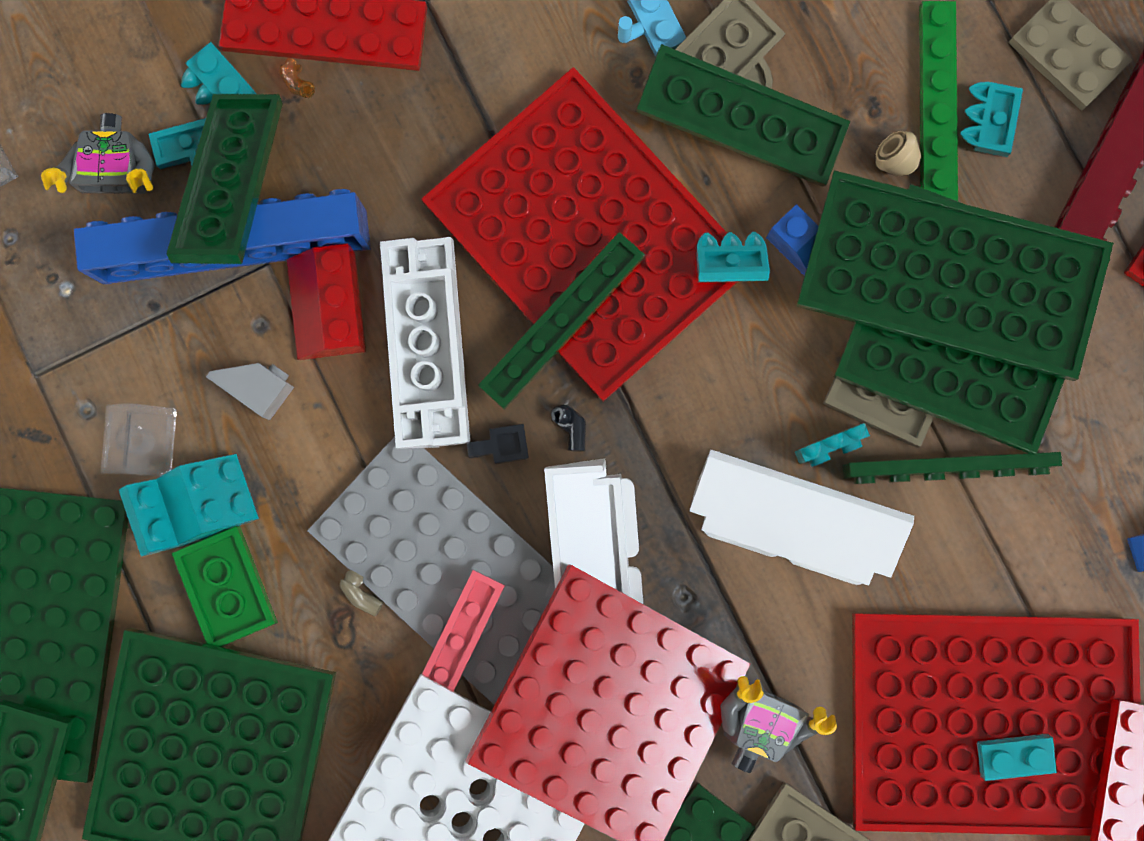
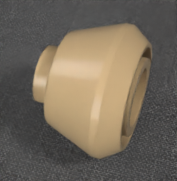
M898 131L889 135L882 141L876 151V166L880 170L895 176L913 173L919 166L921 158L916 136L912 132Z

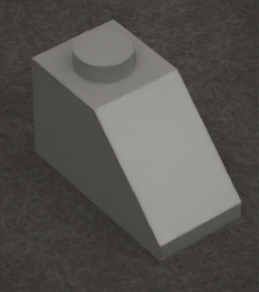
M260 363L214 370L210 371L206 376L255 413L268 420H271L294 388L286 382L289 375L274 364L269 369Z

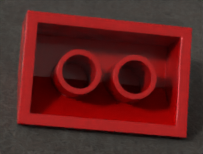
M346 243L314 247L287 259L297 360L366 352L356 255L351 246Z

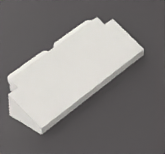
M711 449L695 487L690 512L705 516L701 530L705 531L709 537L766 556L784 557L789 559L794 565L855 585H869L874 572L892 577L914 524L913 515Z
M605 458L545 467L555 588L568 564H571L643 604L641 572L637 567L629 566L628 558L636 556L639 551L633 482L630 479L622 478L621 474L607 476Z

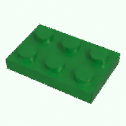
M235 526L172 553L206 644L222 647L278 623L240 526Z

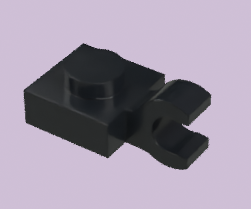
M524 424L489 429L490 440L467 443L469 459L492 454L495 464L529 459Z

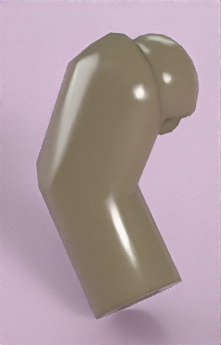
M352 570L348 571L344 580L341 579L340 589L353 606L376 617L384 602L359 589L363 583V576Z

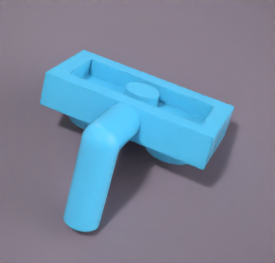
M667 0L627 1L638 22L632 25L630 17L624 16L620 18L618 25V39L620 42L627 43L645 35L656 56L661 44L676 49L687 38Z

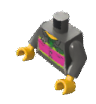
M103 113L100 115V131H82L79 134L78 141L73 144L64 159L56 168L44 170L41 173V179L45 190H49L55 184L57 191L60 193H64L67 190L66 182L69 181V184L81 193L145 194L146 190L151 191L153 189L150 180L155 162L142 142H139L130 132L121 131L122 117L120 115Z
M746 676L738 678L736 688L721 703L724 736L739 747L731 764L747 773L752 772L759 756L778 762L783 755L817 733L821 735L832 734L837 728L835 715H830L827 718L825 708L816 707L813 711V718L808 717L809 713L796 704L762 690L759 679H756L753 684H749Z

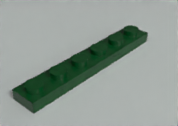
M619 232L478 384L479 388L505 410L645 258V254Z
M1061 452L1037 453L1035 455L1010 454L855 462L843 465L844 479L854 478V485L875 484V477L888 476L889 483L911 482L910 475H923L924 481L945 480V474L958 473L959 479L980 478V472L993 471L994 478L1015 476V470L1028 469V476L1049 475L1050 468L1062 466Z

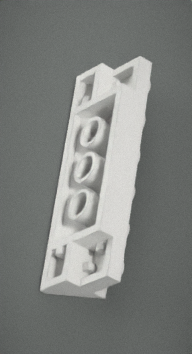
M451 237L420 241H417L415 238L380 242L396 448H439V446L470 443L454 240Z

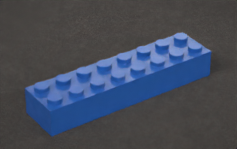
M347 189L333 190L329 192L328 196L316 197L314 194H300L294 197L295 200L283 202L277 198L263 199L260 201V205L256 207L242 264L171 263L166 253L177 219V213L174 212L158 213L155 215L156 218L145 220L141 217H125L121 219V223L108 224L104 221H92L86 223L84 228L74 229L77 269L104 285L287 261V259L314 247L348 243L354 252L371 250L367 212L356 193H350V190Z

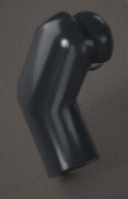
M563 404L554 407L551 411L553 422L569 433L568 451H585V419L569 405Z

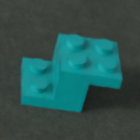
M237 454L180 465L157 479L125 485L119 489L141 557L199 542L221 530L251 523L259 519Z

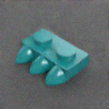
M212 42L208 43L185 63L188 68L182 76L181 87L193 88L202 84L196 95L195 103L197 105L211 103L213 94H256Z
M994 82L976 83L969 87V91L983 103L972 105L965 109L964 112L978 126L968 127L961 131L960 134L966 142L974 146L973 151L1008 157L1012 151L1023 88Z
M732 232L724 236L721 246L718 245L716 239L709 233H704L700 237L696 253L698 282L769 280L770 268L767 245L758 233L752 232L749 234L745 241V246L742 245L740 239Z
M863 423L801 448L794 453L799 464L809 461L811 467L831 460L829 452L841 448L843 454L863 447L861 439L869 437L870 434L866 424Z

